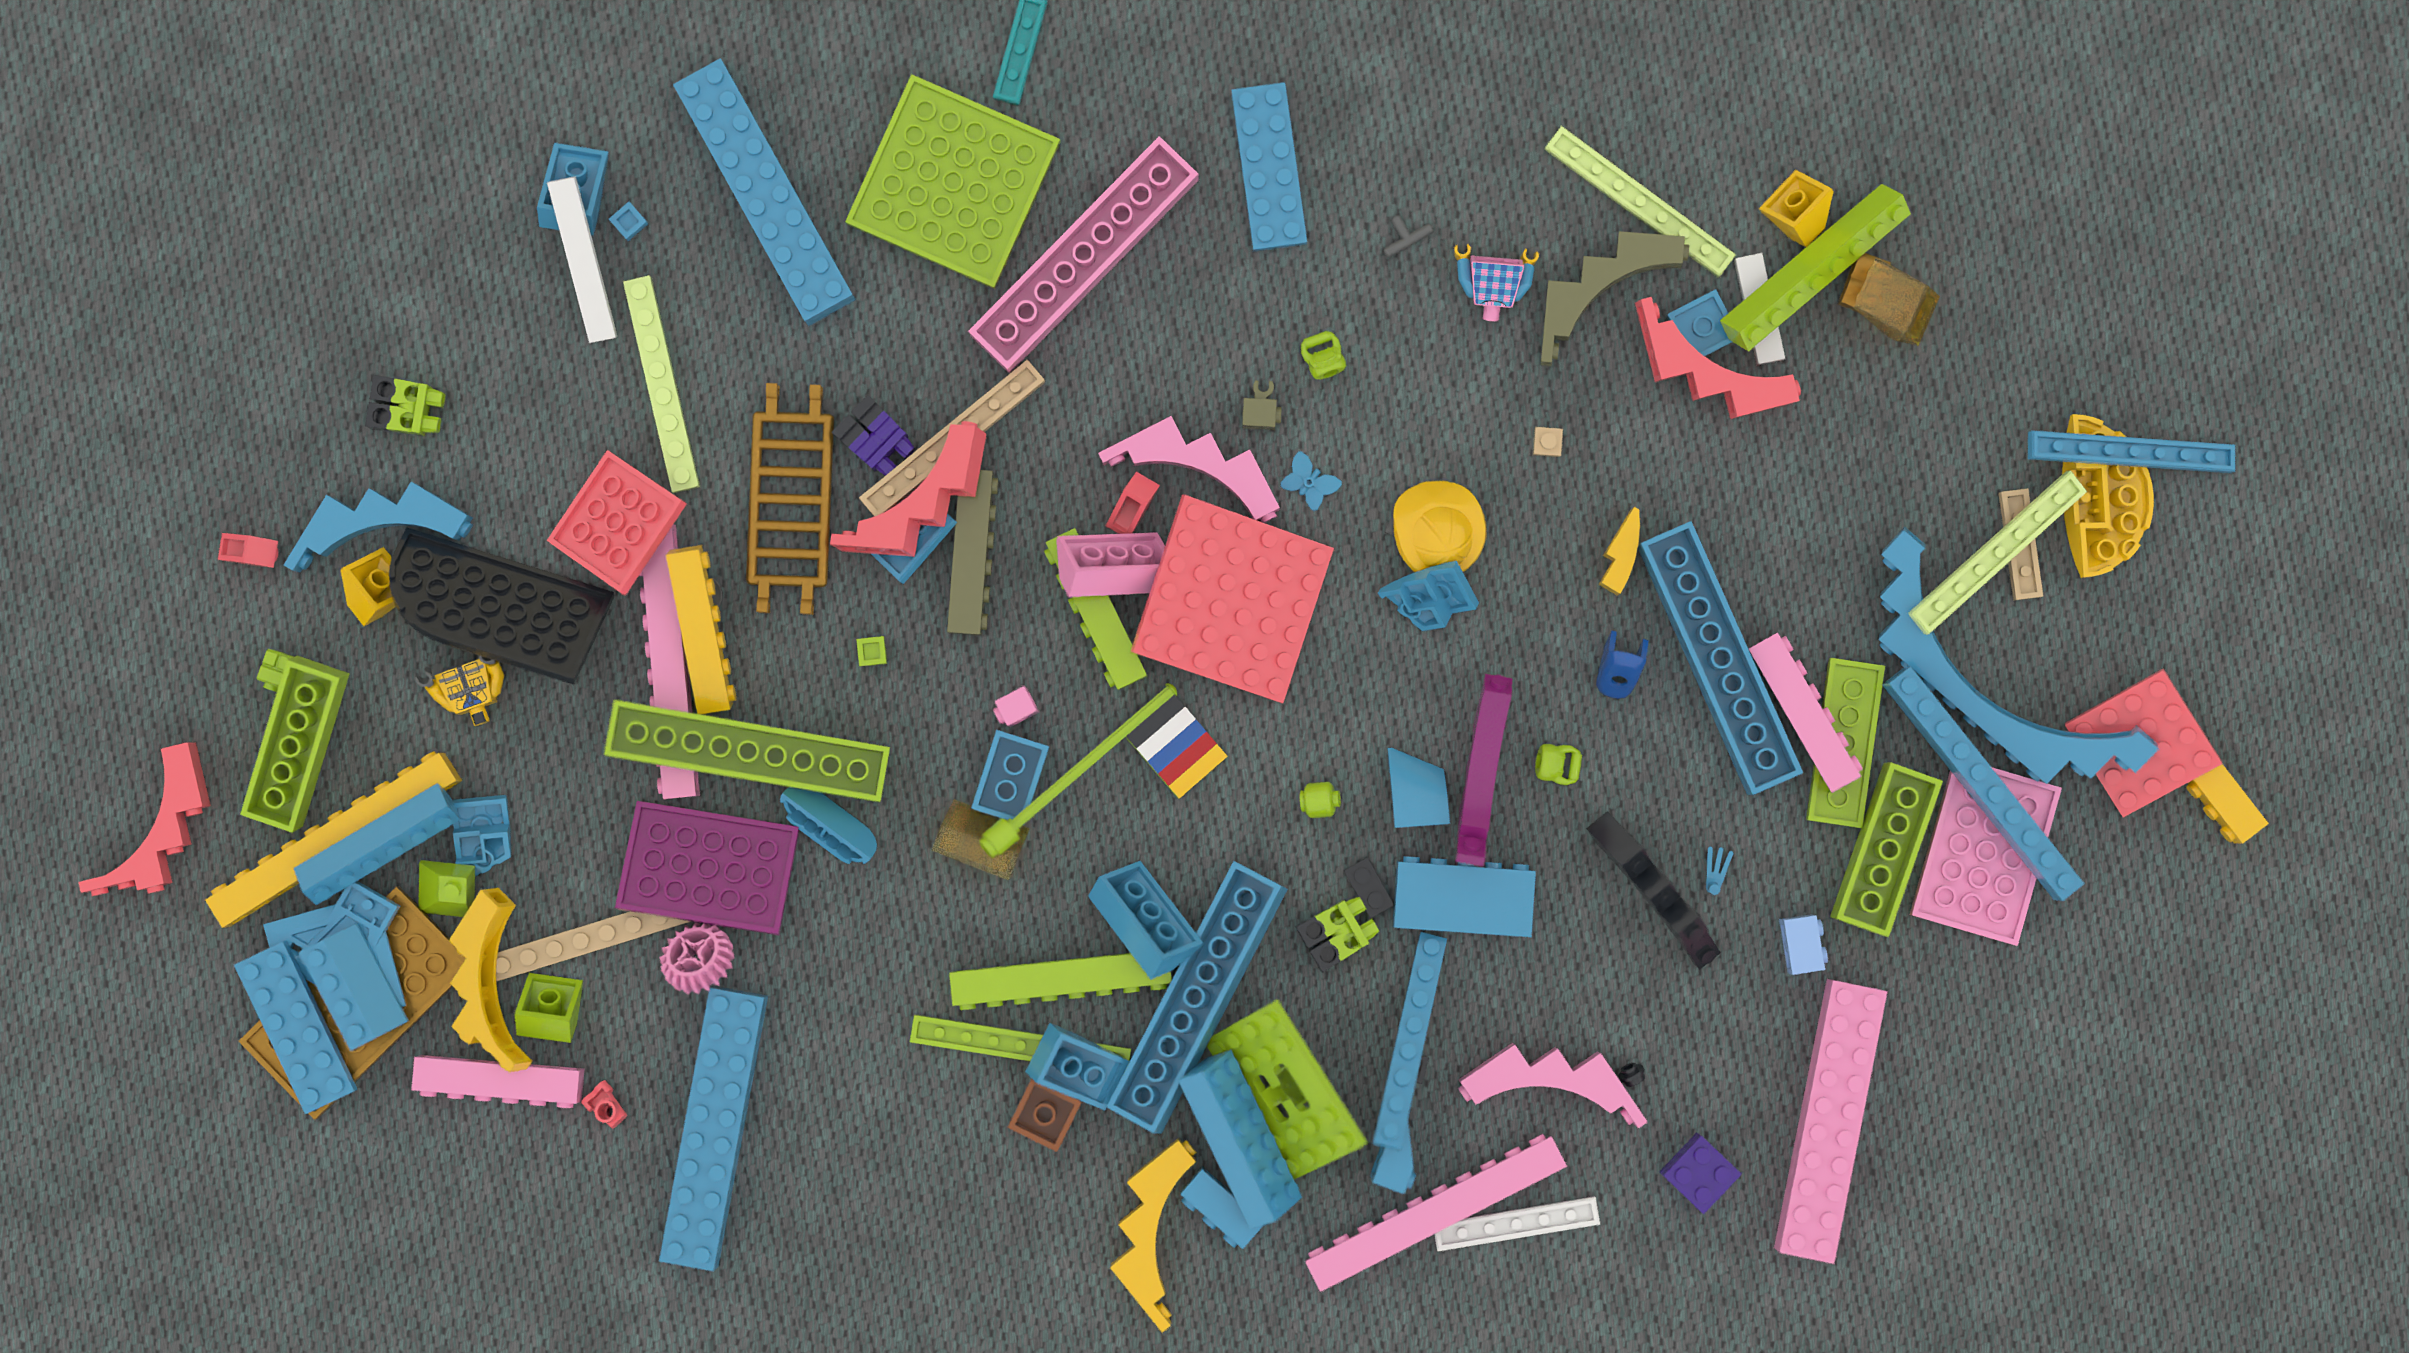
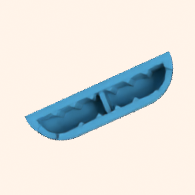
M790 787L782 793L780 803L784 804L788 813L786 816L787 820L792 825L799 827L800 831L847 864H850L852 861L865 864L875 854L877 843L870 829L824 794Z

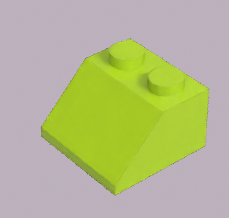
M529 973L515 1011L516 1035L571 1043L578 1021L583 980Z

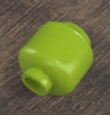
M1330 782L1308 783L1304 790L1300 791L1301 811L1306 812L1310 818L1332 817L1336 807L1341 806L1340 791H1335L1334 786Z

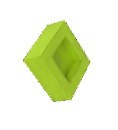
M884 636L856 639L860 667L888 664Z

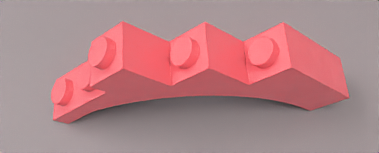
M186 742L161 749L164 764V792L158 816L150 833L136 852L118 868L105 876L78 882L81 893L91 892L92 896L109 893V887L118 885V889L121 890L134 887L136 884L137 890L147 889V893L151 894L165 890L164 885L172 883L166 853L167 855L184 852V846L192 845L185 814L186 817L203 813L202 808L211 806L196 743Z

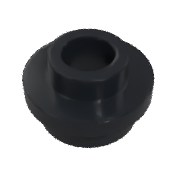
M1629 1063L1621 1068L1618 1078L1626 1087H1632L1645 1079V1069L1641 1064Z

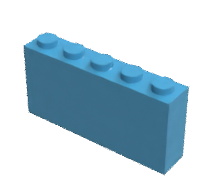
M1403 856V862L1397 861L1393 927L1532 937L1536 871L1529 870V865L1513 864L1512 869H1502V863L1485 862V867H1474L1472 864L1458 862V865H1447V859L1431 858V863H1420V857Z

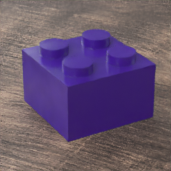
M1697 1132L1659 1171L1703 1214L1742 1175Z

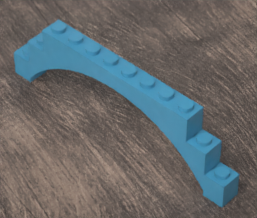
M1904 526L1882 550L1881 555L1884 557L1882 561L1891 570L1896 571L1898 569L1900 573L1880 594V598L1883 600L1881 604L1889 612L1894 613L1896 611L1899 613L1879 635L1880 647L1892 656L1895 653L1902 659L1900 663L1904 668L1911 666L1914 671L1923 677L1922 681L1928 689L1933 692L1935 689L1944 696L1942 700L1954 710L1956 707L1965 714L1963 718L1975 728L1978 725L1986 732L1984 736L1995 746L1998 743L2007 750L2005 754L2014 763L2018 764L2020 761L2028 768L2026 772L2035 781L2039 782L2042 780L2047 784L2069 761L2072 762L2070 764L2071 768L2080 776L2086 774L2089 778H2092L2114 755L2116 756L2114 760L2120 767L2126 771L2130 768L2136 773L2159 750L2158 743L2137 725L2131 731L2115 733L2062 731L2020 718L1985 697L1957 670L1944 652L1934 631L1928 635L1924 634L1908 614L1923 600L1920 578V554L1925 549L1926 544Z

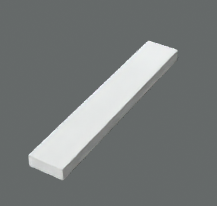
M576 176L549 181L547 184L589 343L616 338L617 333Z
M1593 1196L1467 1217L1434 1235L1437 1251L1600 1225L1596 1197Z

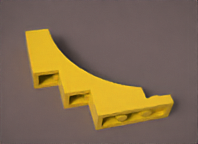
M1179 1138L1127 1179V1183L1141 1199L1142 1203L1120 1220L1119 1226L1134 1245L1110 1265L1112 1271L1161 1332H1164L1171 1326L1169 1317L1172 1315L1162 1302L1159 1305L1156 1303L1165 1295V1288L1160 1277L1156 1258L1158 1221L1169 1193L1181 1176L1196 1162L1193 1155L1197 1153L1187 1140L1182 1142Z

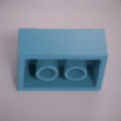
M996 730L971 809L1005 820L1015 818L1032 803L1049 746Z

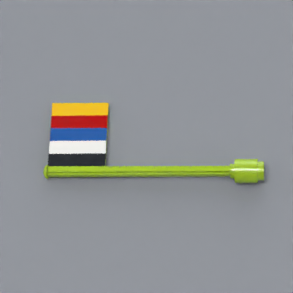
M1166 683V687L1015 818L1012 820L1009 818L1007 821L1003 818L998 820L982 834L983 838L978 843L991 858L1003 854L1020 839L1017 833L1020 832L1019 828L1124 737H1126L1178 799L1228 756L1177 698L1175 686Z

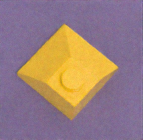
M1795 170L1765 201L1759 210L1791 240L1807 247L1825 229L1833 190Z
M384 547L340 570L347 606L363 626L383 617L396 607L392 599L389 580V568L392 557Z

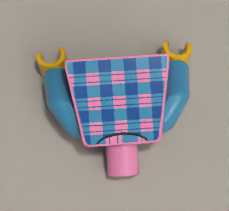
M1467 244V253L1460 254L1458 246H1455L1454 255L1458 260V280L1466 296L1473 298L1475 305L1484 306V320L1499 321L1500 307H1513L1514 302L1521 300L1529 290L1534 274L1533 265L1539 257L1537 251L1534 254L1533 260L1526 257L1527 249L1521 254L1520 260L1471 256L1469 260L1471 254L1470 245Z

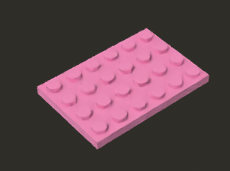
M1992 768L2048 838L2062 788ZM1950 771L1909 915L2018 946L2037 878Z

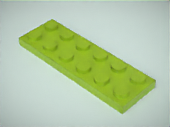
M1829 658L1822 709L1826 707L1829 709L1835 722L1831 723L1836 733L1840 731L1843 733L1849 746L1845 747L1850 757L1855 755L1863 770L1859 771L1861 778L1831 793L1814 764L1806 820L1855 828L1863 827L1885 666Z

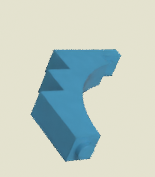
M410 482L398 504L370 488L365 493L356 510L336 498L326 495L284 563V566L292 571L301 572L302 569L306 570L313 560L311 555L313 551L327 557L350 539L375 529L390 526L428 528L459 541L461 537L465 538L472 528L470 522L473 517L413 482Z

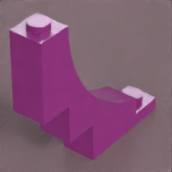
M1485 674L1473 724L1472 745L1466 766L1465 787L1459 808L1456 862L1478 866L1484 865L1494 785L1506 718L1512 696L1513 678Z

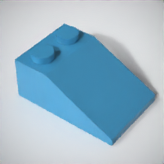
M554 143L537 205L539 227L559 230L547 183L576 176L590 233L594 235L599 216L608 151Z
M1049 1023L1025 1072L1040 1085L1106 1110L1129 1060L1071 1031Z
M1408 1120L1401 1150L1397 1151L1380 1146L1370 1174L1372 1183L1402 1194L1405 1193L1406 1188L1411 1189L1416 1176L1413 1170Z

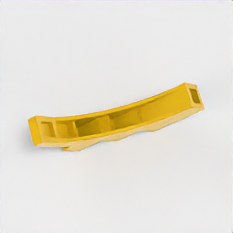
M499 888L480 890L449 939L456 947L457 952L466 958L450 984L458 991V995L467 1001L451 1027L464 1042L468 1044L481 1043L483 1049L491 1053L504 1070L511 1073L526 1070L532 1062L515 1044L508 1031L501 1012L496 984V961L499 943L507 920L516 905Z

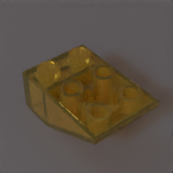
M1875 258L1872 267L1868 270L1861 292L1857 295L1854 309L1890 339L1919 346L1940 296L1928 285L1883 260Z

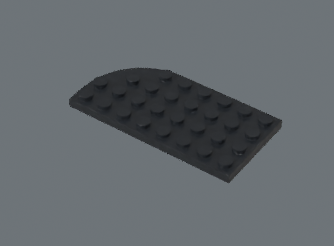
M407 527L393 553L389 568L390 590L395 606L405 621L422 635L457 649L573 685L578 678L614 599V592Z

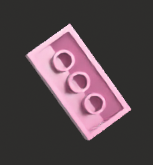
M1158 533L1058 536L1056 541L1059 579L1069 597L1150 593L1165 545Z

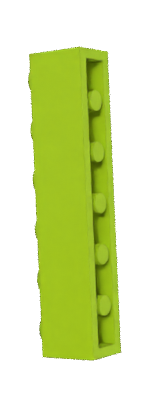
M1074 528L1059 536H1076L1078 533ZM1057 537L1046 542L1048 549L1044 550V553L1050 565L1056 563L1059 569ZM1057 574L1056 577H1057V579H1058V581H1059V583H1060L1062 589H1064V587H1063V585H1062V583H1061V581H1060V579H1059V574ZM1108 595L1081 596L1068 599L1074 614L1080 612L1084 620L1080 626L1086 638L1091 636L1096 647L1091 649L1098 663L1104 661L1108 669L1107 672H1104V675L1110 687L1116 686L1119 691L1147 677L1137 654L1130 652L1132 643Z

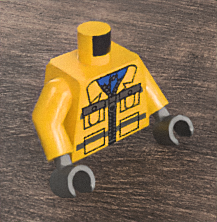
M480 655L478 660L434 675L435 679H432V671L429 667L424 668L426 675H428L426 678H421L418 676V673H415L416 683L421 687H425L426 691L438 704L447 711L454 712L457 715L469 712L474 726L490 721L485 706L497 702V696L501 693L504 681V673L499 661Z

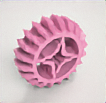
M695 922L692 928L685 925L684 931L681 933L675 930L676 937L674 939L667 938L669 946L662 947L664 955L659 957L662 964L660 968L667 982L672 984L676 990H683L688 995L692 990L694 993L699 994L702 988L710 992V985L713 983L719 985L718 979L720 977L727 978L725 970L732 969L730 961L735 959L732 952L734 948L727 934L718 926H711L710 924H703L701 926ZM694 955H697V957L700 958V961H698L694 957Z

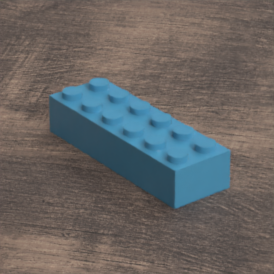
M1229 1050L1207 1057L1178 1079L1249 1228L1275 1222L1302 1198L1299 1188L1287 1167V1163L1275 1142L1274 1136L1271 1134L1263 1113L1259 1109L1251 1088L1247 1084L1232 1051Z

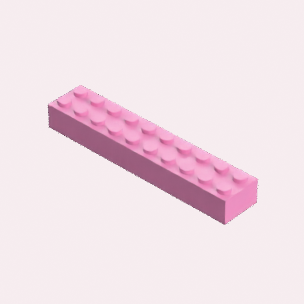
M1159 136L968 331L970 336L1010 374L1196 184L1198 173Z
M1831 979L1826 980L1774 1249L1780 1253L1832 1264L1835 1262L1887 991Z

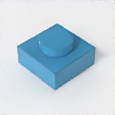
M630 202L626 203L609 218L611 223L627 241L649 224Z

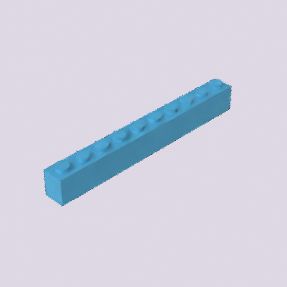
M1912 667L1902 668L1883 683L1882 686L2053 900L2064 901L2084 885L2083 881Z

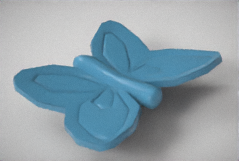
M1300 451L1293 458V473L1283 479L1281 487L1290 491L1299 490L1300 495L1305 494L1307 504L1311 510L1315 511L1321 505L1323 495H1330L1336 492L1342 485V481L1331 475L1318 477L1320 474L1318 469H1315L1312 473L1313 465L1309 457Z

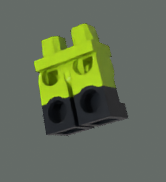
M373 374L369 399L379 403L396 404L398 406L369 402L365 427L373 430H386L425 436V433H439L441 418L428 416L429 407L443 408L446 394L433 389L427 384Z
M1360 897L1346 902L1342 900L1295 926L1307 948L1330 935L1332 936L1330 939L1309 950L1322 973L1368 945V940L1379 932L1372 919L1359 926L1354 916L1366 910Z

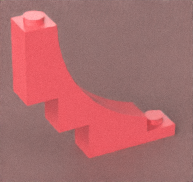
M1652 297L1641 299L1635 303L1655 382L1686 375L1693 401L1724 393L1730 419L1800 401V385L1797 380H1794L1793 374L1781 377H1754L1725 369L1700 354L1680 333L1673 320L1658 323L1657 319L1660 318L1659 308L1656 303H1653Z
M962 421L961 425L950 424L942 453L920 486L906 499L886 512L858 521L857 532L843 531L842 534H832L830 545L842 552L915 557L920 525L945 527L950 496L975 497L986 433L973 422Z

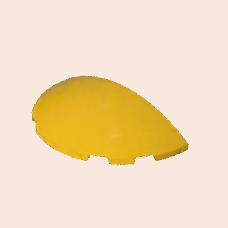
M2070 415L2067 433L2126 437L2122 432L2113 431L2103 425L2104 421L2086 415ZM2063 462L2062 474L2066 471H2072L2087 491L2064 512L2069 545L2081 578L2114 570V567L2123 561L2129 560L2141 546L2139 541L2144 531L2150 527L2153 516L2154 494L2147 467Z

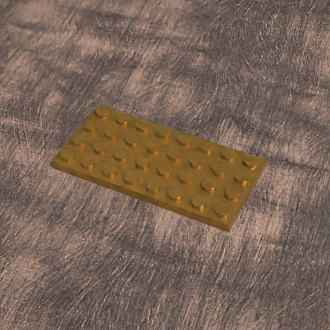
M399 886L386 896V898L400 905L386 933L406 1006L402 1008L409 1021L350 1051L317 986L306 980L354 1083L453 987L450 983L466 959L457 952L456 947L449 941L450 938L426 913L421 911L418 905ZM259 1020L239 1042L300 1104ZM335 1101L308 1114L314 1120L318 1119Z

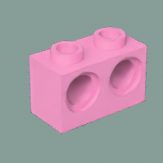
M1025 686L996 700L997 707L993 709L1000 724L1006 723L1009 727L1039 713L1032 696Z

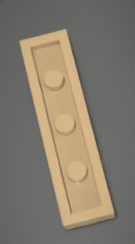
M2028 489L1999 493L2003 527L2030 504ZM2034 539L2008 562L2013 601L2043 597L2036 540Z

